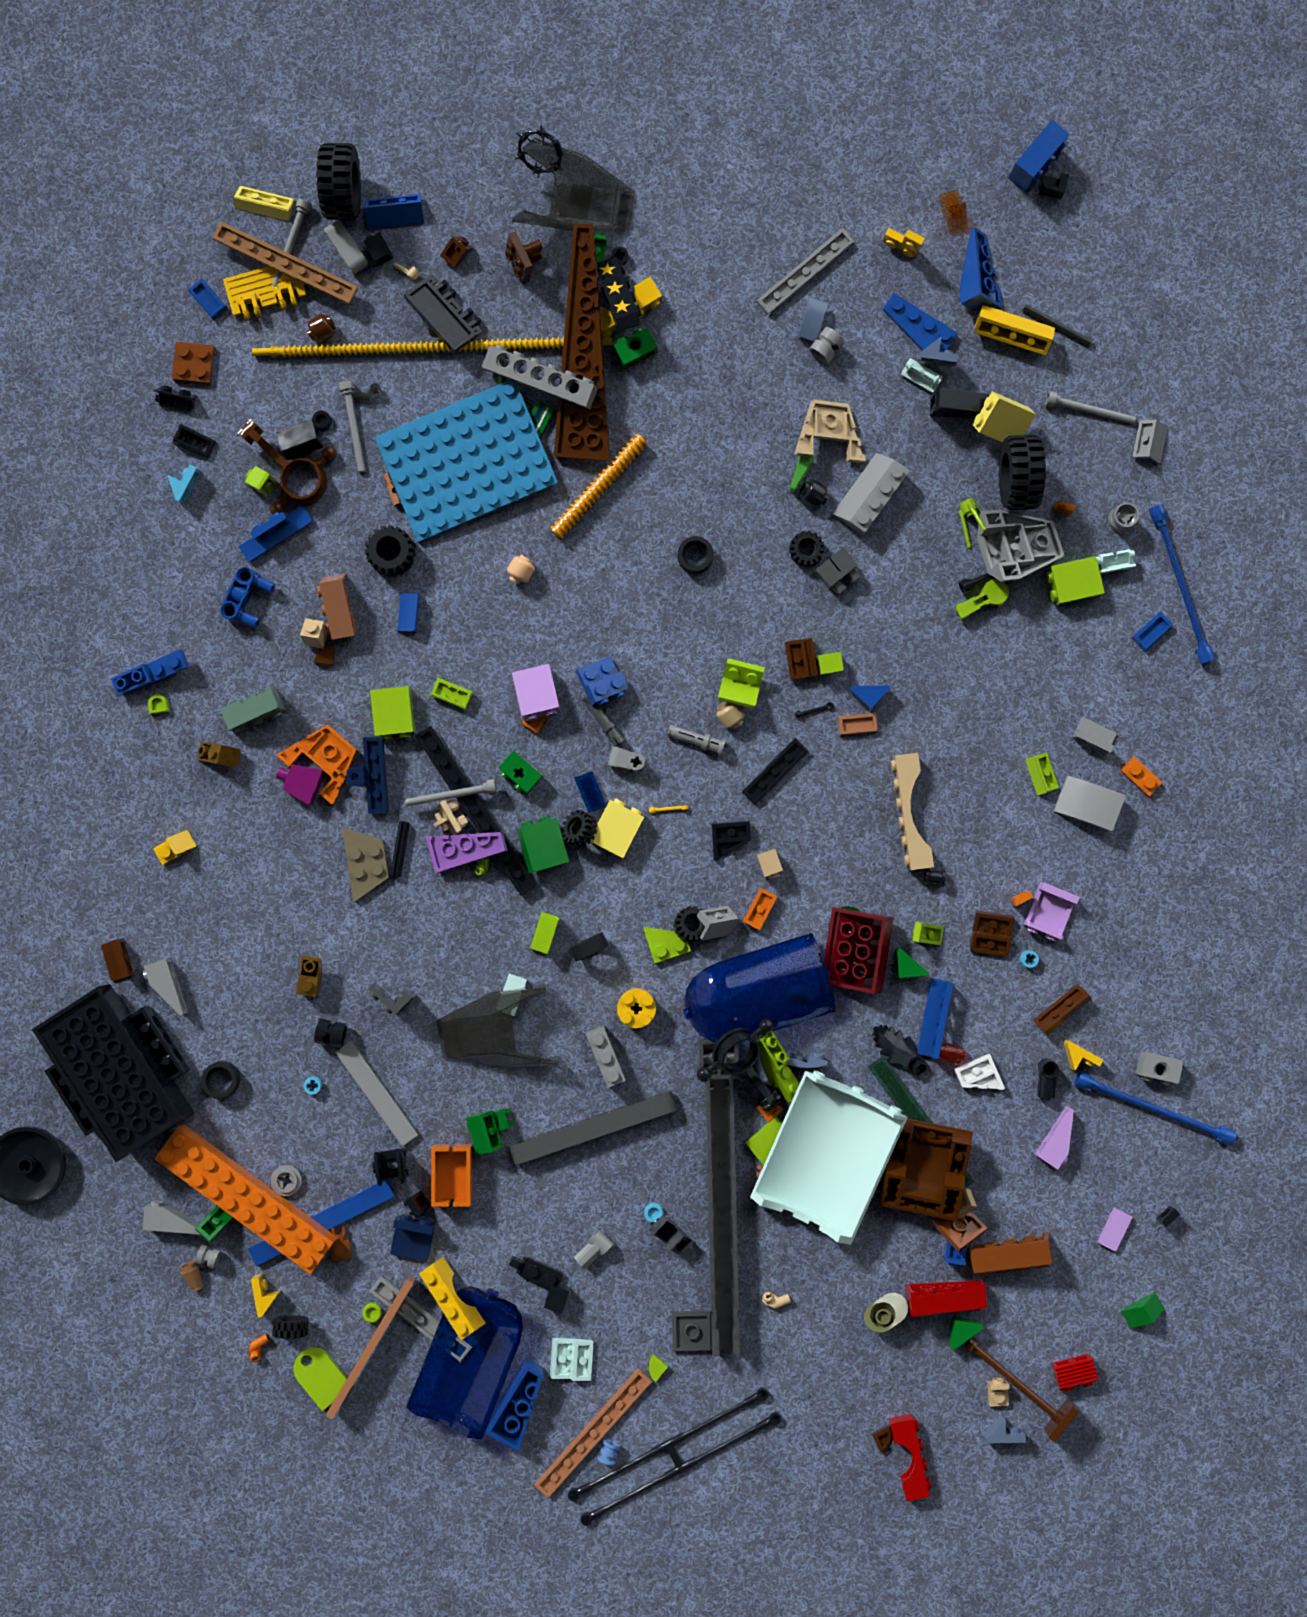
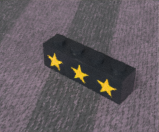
M616 257L597 262L598 282L618 332L639 326V317L642 316L639 305H635L636 298L634 292L629 291L630 283L628 277L624 278L623 276L625 271L622 263L618 264Z

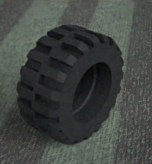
M324 143L318 149L316 165L318 200L321 214L327 220H355L359 216L361 206V171L357 149L351 143Z
M1036 435L1008 436L1001 445L998 472L999 488L1003 507L1008 510H1033L1042 503L1045 490L1046 462L1044 445L1040 437Z

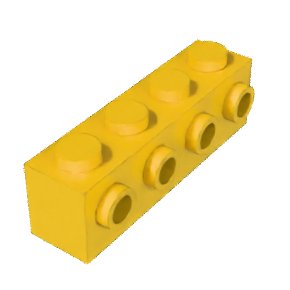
M985 305L981 307L974 328V333L1045 356L1051 346L1055 331L1054 327Z

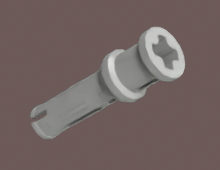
M670 725L667 734L668 737L700 746L704 751L716 752L719 756H721L726 742L725 739L719 740L711 737L710 734L703 736Z

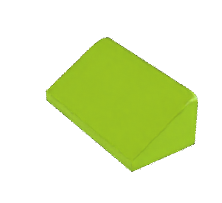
M1047 752L1025 760L1037 795L1059 789Z

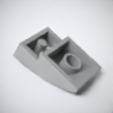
M1067 776L1054 812L1112 832L1126 795Z

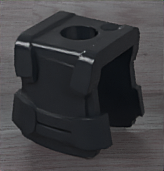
M405 1148L374 1153L373 1172L376 1174L379 1186H382L383 1179L399 1177L401 1184L405 1182L406 1176L409 1175L406 1167ZM390 1158L397 1160V1168L391 1169L388 1167L387 1162Z

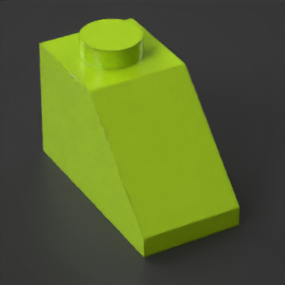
M256 466L253 470L250 469L245 476V483L267 498L278 483L268 472Z

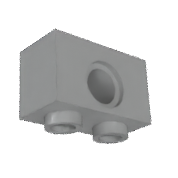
M1141 1051L1136 1074L1141 1075L1143 1080L1153 1082V1078L1159 1079L1161 1084L1172 1086V1082L1179 1084L1183 1061ZM1161 1064L1163 1070L1157 1074L1155 1069L1157 1065Z

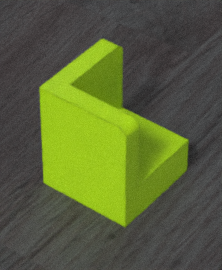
M841 652L817 656L819 676L844 670Z

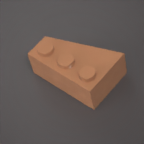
M346 574L324 577L320 581L319 586H317L319 598L322 597L324 605H321L323 616H327L326 631L328 635H331L332 640L355 636L356 634L353 611L349 602L350 594L345 584Z

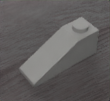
M171 958L144 966L143 975L145 980L149 982V985L179 1015L188 1013Z
M151 1201V1203L144 1207L142 1230L199 1234L195 1228L200 1223L172 1206L163 1204V1201Z

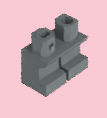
M844 547L814 571V574L823 581L826 587L832 589L838 595L847 588L841 581L845 576L852 584L861 577L856 569L857 564Z

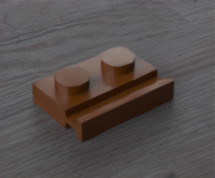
M813 639L785 642L790 680L817 677L818 671Z

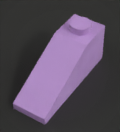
M1068 1106L1065 1107L1035 1155L1057 1170L1063 1167L1068 1160L1067 1155L1069 1154L1074 1110Z

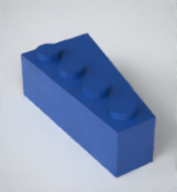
M525 1358L485 1423L486 1434L517 1452L520 1450L521 1441L543 1378L541 1366Z

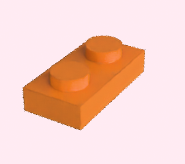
M1135 756L1120 770L1148 797L1163 783Z
M760 887L743 922L760 930L778 896Z

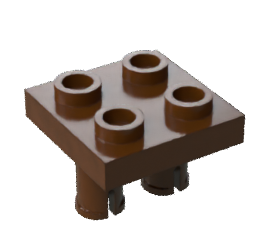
M515 231L508 235L505 255L507 260L511 261L514 266L515 276L520 278L523 284L530 279L532 262L541 259L540 252L543 251V247L539 239L523 245Z

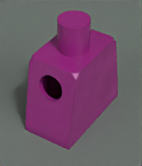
M292 764L289 771L279 768L276 779L285 782L283 786L284 791L308 805H313L325 771Z

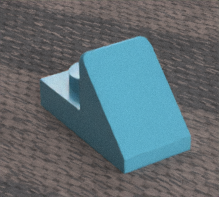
M189 465L183 471L181 481L168 475L175 500L182 505L186 502L201 473L198 468Z

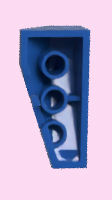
M975 227L971 228L960 283V302L971 310H981L982 305L999 310L1002 309L1001 291L999 285L995 286L992 276L996 275L995 268H992L988 262V259L991 258L986 234Z

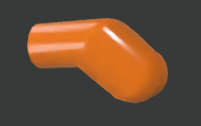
M267 1333L250 1343L248 1353L250 1361L258 1362L261 1358L262 1347L271 1342Z

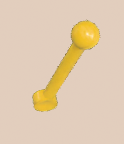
M689 805L664 808L650 807L649 812L650 814H655L662 811L689 809Z

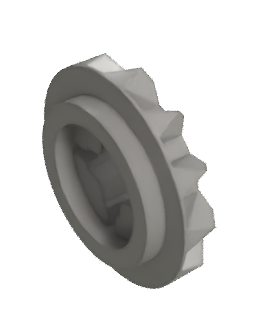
M282 1165L272 1173L271 1186L281 1196H291L301 1187L302 1176L299 1170L292 1165ZM289 1174V1180L294 1183H288L284 1188V1181L281 1178H285Z

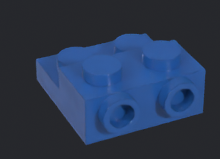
M611 656L576 670V674L591 706L597 703L599 706L606 704L611 697L618 699L626 695L625 691L629 689L622 672L617 671Z

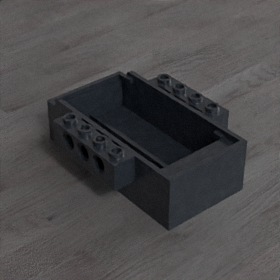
M110 984L96 987L32 1029L54 1064L44 1072L84 1135L88 1136L97 1132L115 1162L136 1152L195 1113L174 1081L190 1071L153 1010L150 1006H145L132 1014L123 999L114 991Z

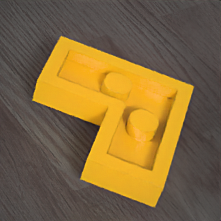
M890 228L886 231L883 239L888 247L898 248L902 250L904 255L915 258L918 256L925 240L924 237L910 230L904 236Z

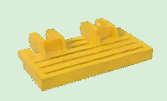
M270 267L260 268L223 279L233 316L242 314L241 307L245 320L250 319L247 309L248 304H253L254 313L259 317L262 315L258 301L261 302L262 308L278 304L276 296H278L282 310L287 309L283 294L286 293L290 294L292 305L298 306L294 291H297L298 297L306 296L304 284L283 274L280 277L279 284L274 287L272 284L277 271Z

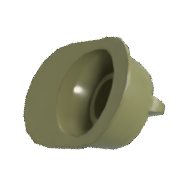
M888 1293L867 1307L864 1313L866 1326L876 1333L889 1331L906 1318L908 1313L907 1301L898 1293Z

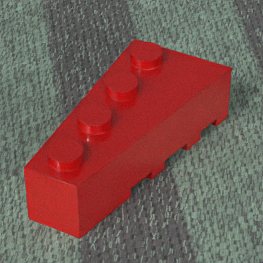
M982 1280L905 1284L908 1311L912 1317L962 1312L965 1310L981 1311L982 1308H987L986 1284Z

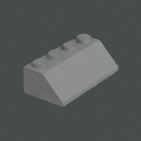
M876 453L832 515L863 536L910 470L896 460Z

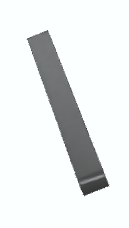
M667 1091L664 1094L661 1093L646 1098V1100L643 1099L628 1104V1107L625 1105L609 1111L610 1113L605 1112L593 1116L591 1119L587 1118L575 1122L573 1125L569 1124L555 1129V1131L552 1130L537 1135V1138L534 1136L519 1141V1144L516 1142L509 1145L514 1163L517 1165L677 1110L672 1091Z

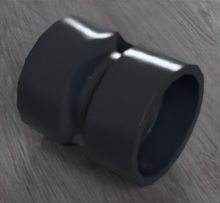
M320 1018L315 1030L314 1043L322 1045L330 1043L332 1047L342 1048L346 1037L347 1024L337 1021L332 1024L331 1020Z

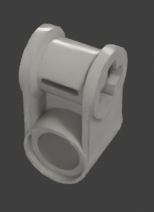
M612 746L608 765L621 769L640 771L645 767L646 760L641 754ZM639 757L642 764L634 767L635 765L632 763V760H636Z

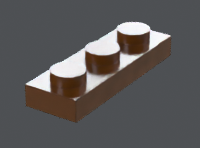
M1076 984L1033 1021L1046 1035H1049L1089 1002L1091 997L1082 987Z

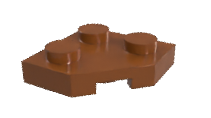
M967 1213L963 1217L958 1218V1221L938 1217L932 1221V1224L957 1252L961 1251L987 1230V1227L974 1213Z

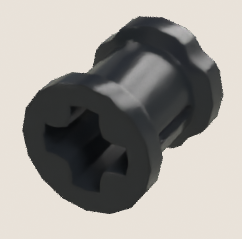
M926 868L924 885L937 884L940 887H944L946 871H932Z

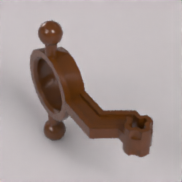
M250 419L238 434L250 445L255 441L283 467L280 475V486L284 497L279 502H273L270 505V513L272 515L277 512L284 513V507L290 501L294 504L305 506L314 504L321 499L326 491L328 482L326 472L322 467L327 461H333L336 458L337 452L335 448L331 446L325 447L322 450V456L316 462L306 458H297L288 462L260 436L264 431ZM297 466H311L318 475V484L315 490L305 496L292 494L287 486L290 472Z

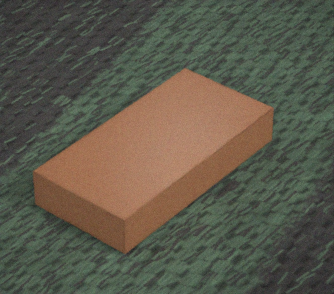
M876 713L838 716L840 736L878 732Z

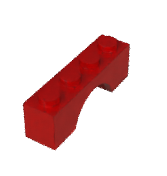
M912 1414L888 1418L894 1443L905 1446L912 1455L909 1469L900 1476L906 1501L930 1497L928 1490L931 1489L929 1477H925L924 1470H927L925 1458L921 1457L920 1451L924 1450L921 1438L918 1439L916 1433L920 1431L917 1419L914 1420Z

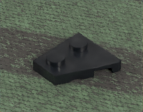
M749 820L711 823L714 861L751 841Z

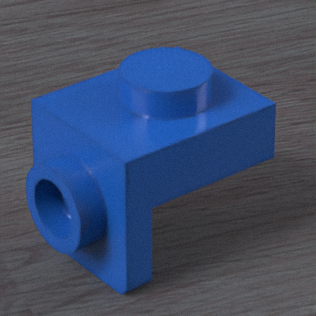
M946 1241L944 1260L952 1267L960 1268V1265L966 1266L965 1254L967 1246L957 1252Z

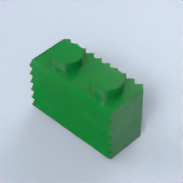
M492 1110L466 1117L467 1128L470 1132L472 1146L475 1149L476 1155L491 1153L503 1148L500 1133H498L499 1130L497 1129L498 1126L496 1125L497 1122H495L496 1119L494 1118L495 1115L493 1114L494 1111Z

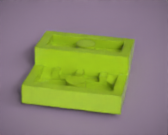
M777 1116L766 1123L745 1142L763 1165L782 1125Z

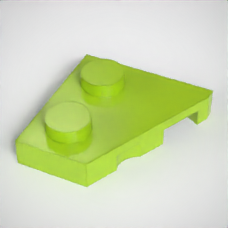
M649 927L643 928L654 963L691 952L688 941L685 942L683 938L680 939L678 937L679 934L675 933V931Z

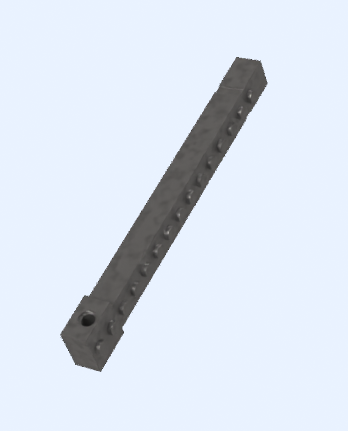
M699 1038V1068L708 1067L714 1062L712 1058L713 1048L720 1038ZM738 1043L728 1051L724 1063L731 1064L739 1060ZM718 1069L712 1073L711 1079L705 1082L712 1355H719V1349H733V1355L740 1354L739 1316L737 1313L739 1311L733 1079H739V1074L732 1075Z

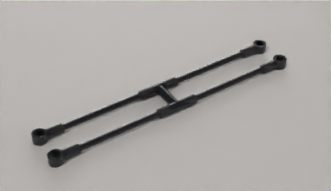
M760 1387L756 1393L745 1398L743 1402L684 1433L681 1432L651 1448V1451L595 1481L588 1482L578 1488H571L568 1492V1499L575 1502L579 1499L580 1495L592 1490V1487L665 1450L668 1451L676 1466L666 1471L664 1475L604 1507L601 1506L590 1513L584 1512L581 1515L582 1525L589 1526L592 1520L605 1514V1511L665 1479L668 1480L698 1464L699 1461L753 1432L762 1430L772 1424L778 1425L781 1422V1416L778 1412L774 1411L770 1413L768 1418L758 1422L756 1426L683 1463L674 1448V1445L685 1440L686 1437L736 1410L749 1406L758 1400H766L768 1398L767 1389ZM761 1391L766 1392L764 1397L759 1396ZM774 1415L779 1417L777 1421L772 1420ZM576 1492L577 1496L572 1497L570 1494ZM585 1516L590 1518L588 1522L583 1520Z

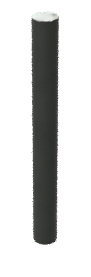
M1027 304L1022 310L1087 347L1093 341Z

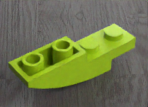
M773 1031L763 1034L759 1039V1058L771 1086L773 1088L778 1087L787 1102H792L799 1087V1082L786 1064L790 1058Z

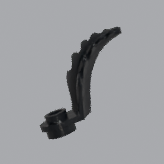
M882 1025L875 1026L873 1028L874 1032L872 1035L875 1036L873 1040L878 1041L875 1046H883L880 1054H889L887 1058L889 1064L903 1065L911 1074L921 1076L926 1072V1061L914 1050L911 1037L907 1036L902 1039V1031L899 1030L894 1034L892 1026L889 1030L887 1025H884V1027Z

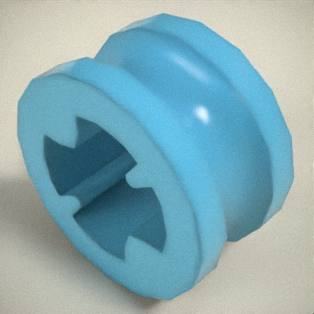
M1026 950L1021 954L1020 961L1023 966L1033 968L1038 964L1039 957L1036 952ZM1027 954H1029V956H1034V958L1032 959V964H1030L1029 962H1025V960L1027 959Z
M315 1076L306 1079L303 1085L305 1092L311 1095L318 1093L322 1089V1081ZM312 1080L316 1081L315 1084H318L314 1091L310 1090L311 1087H308Z

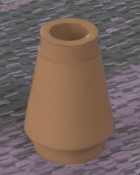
M195 1261L187 1262L180 1267L181 1276L193 1292L204 1287L199 1265L195 1264Z

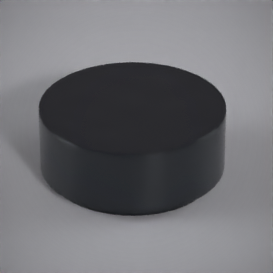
M317 411L312 417L313 422L321 431L327 430L332 424V418L326 411Z

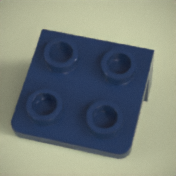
M398 1215L393 1225L395 1231L391 1254L427 1261L436 1223L426 1218L414 1219L410 1215Z

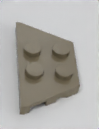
M342 828L353 901H358L365 894L390 878L384 840Z

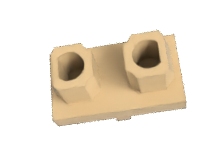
M455 799L447 802L444 800L436 806L439 813L435 814L438 820L433 824L435 828L441 826L443 831L449 829L452 835H456L468 824L464 815L455 819L452 812L459 809Z

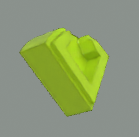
M653 1353L649 1361V1372L652 1379L656 1382L666 1371L668 1365Z

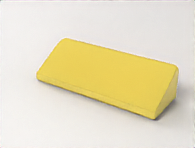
M243 186L239 187L234 196V207L236 209L285 221L290 220L295 199Z

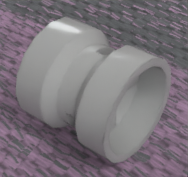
M201 1245L195 1264H207L208 1268L215 1269L221 1255V1250H211L208 1246Z

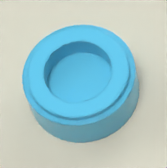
M658 1203L648 1204L644 1210L646 1220L653 1223L656 1219L663 1216L662 1206Z

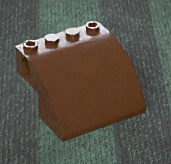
M907 1118L886 1165L880 1206L958 1221L973 1131Z

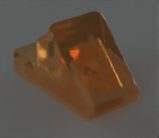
M958 189L940 194L939 200L949 233L967 228L966 203L961 202Z

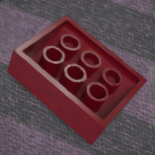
M832 907L820 983L871 994L882 993L894 917Z

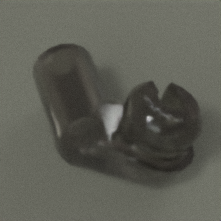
M373 383L367 392L356 391L354 400L372 403L381 395L380 385Z

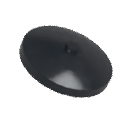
M34 1126L17 1127L0 1136V1197L13 1204L31 1205L51 1196L61 1185L66 1172V1157L59 1141L48 1131Z

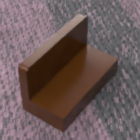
M124 938L101 945L111 981L134 975Z

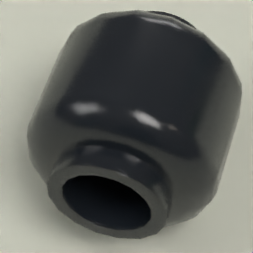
M816 480L805 481L799 491L801 501L813 508H817L821 504L824 505L829 497L827 487Z

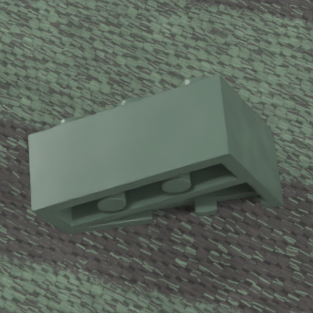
M268 686L265 688V692L260 694L253 693L247 699L238 700L221 708L220 710L228 730L239 733L245 731L248 725L253 724V726L264 723L266 718L271 717V719L282 716V712L286 711L278 689Z

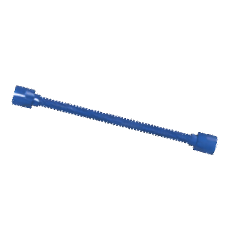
M1164 504L1151 507L1148 510L1153 524L1156 523L1157 527L1160 528L1159 530L1164 540L1163 542L1166 544L1165 547L1166 551H1168L1170 563L1173 565V572L1176 574V581H1178L1177 583L1182 593L1181 595H1183L1191 625H1193L1194 634H1196L1195 637L1198 639V649H1196L1200 664L1215 660L1211 645L1207 644V641L1203 638V633H1201L1200 624H1198L1199 621L1196 617L1193 603H1191L1186 582L1183 580V573L1180 571V564H1178L1172 541H1170L1171 538L1166 527L1168 516Z
M1081 1071L1078 1072L1074 1081V1086L1087 1091L1091 1089L1100 1090V1092L1107 1093L1165 1117L1167 1116L1209 1134L1211 1133L1212 1136L1216 1137L1217 1141L1231 1146L1236 1139V1131L1223 1126H1219V1128L1212 1127L1127 1093H1122V1091L1115 1090L1101 1083L1099 1084L1098 1081L1094 1080L1093 1076Z

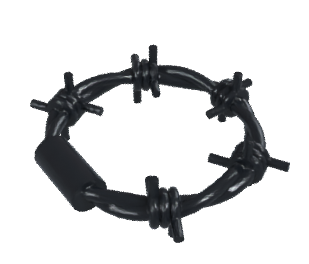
M542 125L540 130L523 132L521 135L518 132L516 133L519 136L518 157L515 160H522L533 171V175L536 173L539 178L540 173H553L558 169L563 171L560 165L564 152L560 142L546 132ZM532 134L541 136L542 141H544L545 137L551 140L555 153L559 157L557 162L553 164L549 162L552 167L546 170L541 169L542 166H537V162L535 166L528 163L525 159V154H528V152H523L521 149L523 142L526 140L531 142L528 137Z

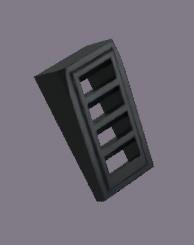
M180 423L172 443L208 459L216 441ZM186 432L188 434L183 442L180 439L183 433ZM191 435L195 436L191 445L187 444ZM198 438H200V439H202V440H201L200 445H199V447H198V449H197V448H195L194 446H195V444H196ZM205 441H206V442H208L209 444H208V446H207L205 452H203V451H201V450H202V448H203V446H204V443H205Z

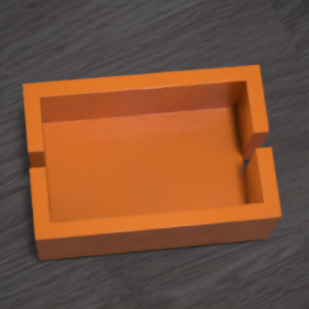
M434 1144L431 1147V1207H449L451 1199H455L453 1207H470L473 1203L472 1144H455L453 1148H451V1144Z

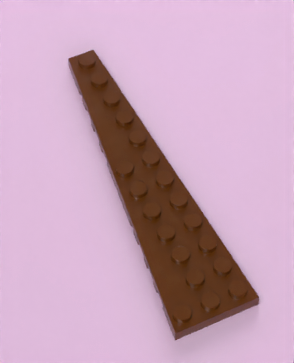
M574 224L561 372L565 373L567 370L576 374L578 379L583 380V377L594 381L593 384L598 387L591 409L559 398L554 457L611 461L594 226L591 224ZM576 384L572 387V393L578 392L579 385Z

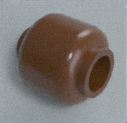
M319 314L308 322L309 330H307V333L313 341L316 339L318 342L323 343L335 335L334 329H336V326L329 315Z

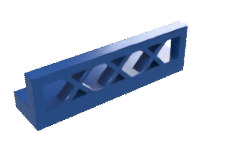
M931 978L917 1047V1053L920 1055L939 1059L953 988L952 982Z

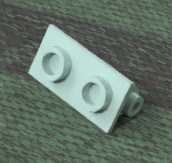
M911 358L900 374L931 393L934 392L943 378Z
M1134 550L1118 551L1115 558L1113 552L1100 554L1096 557L1100 574L1136 567L1132 559L1135 558Z

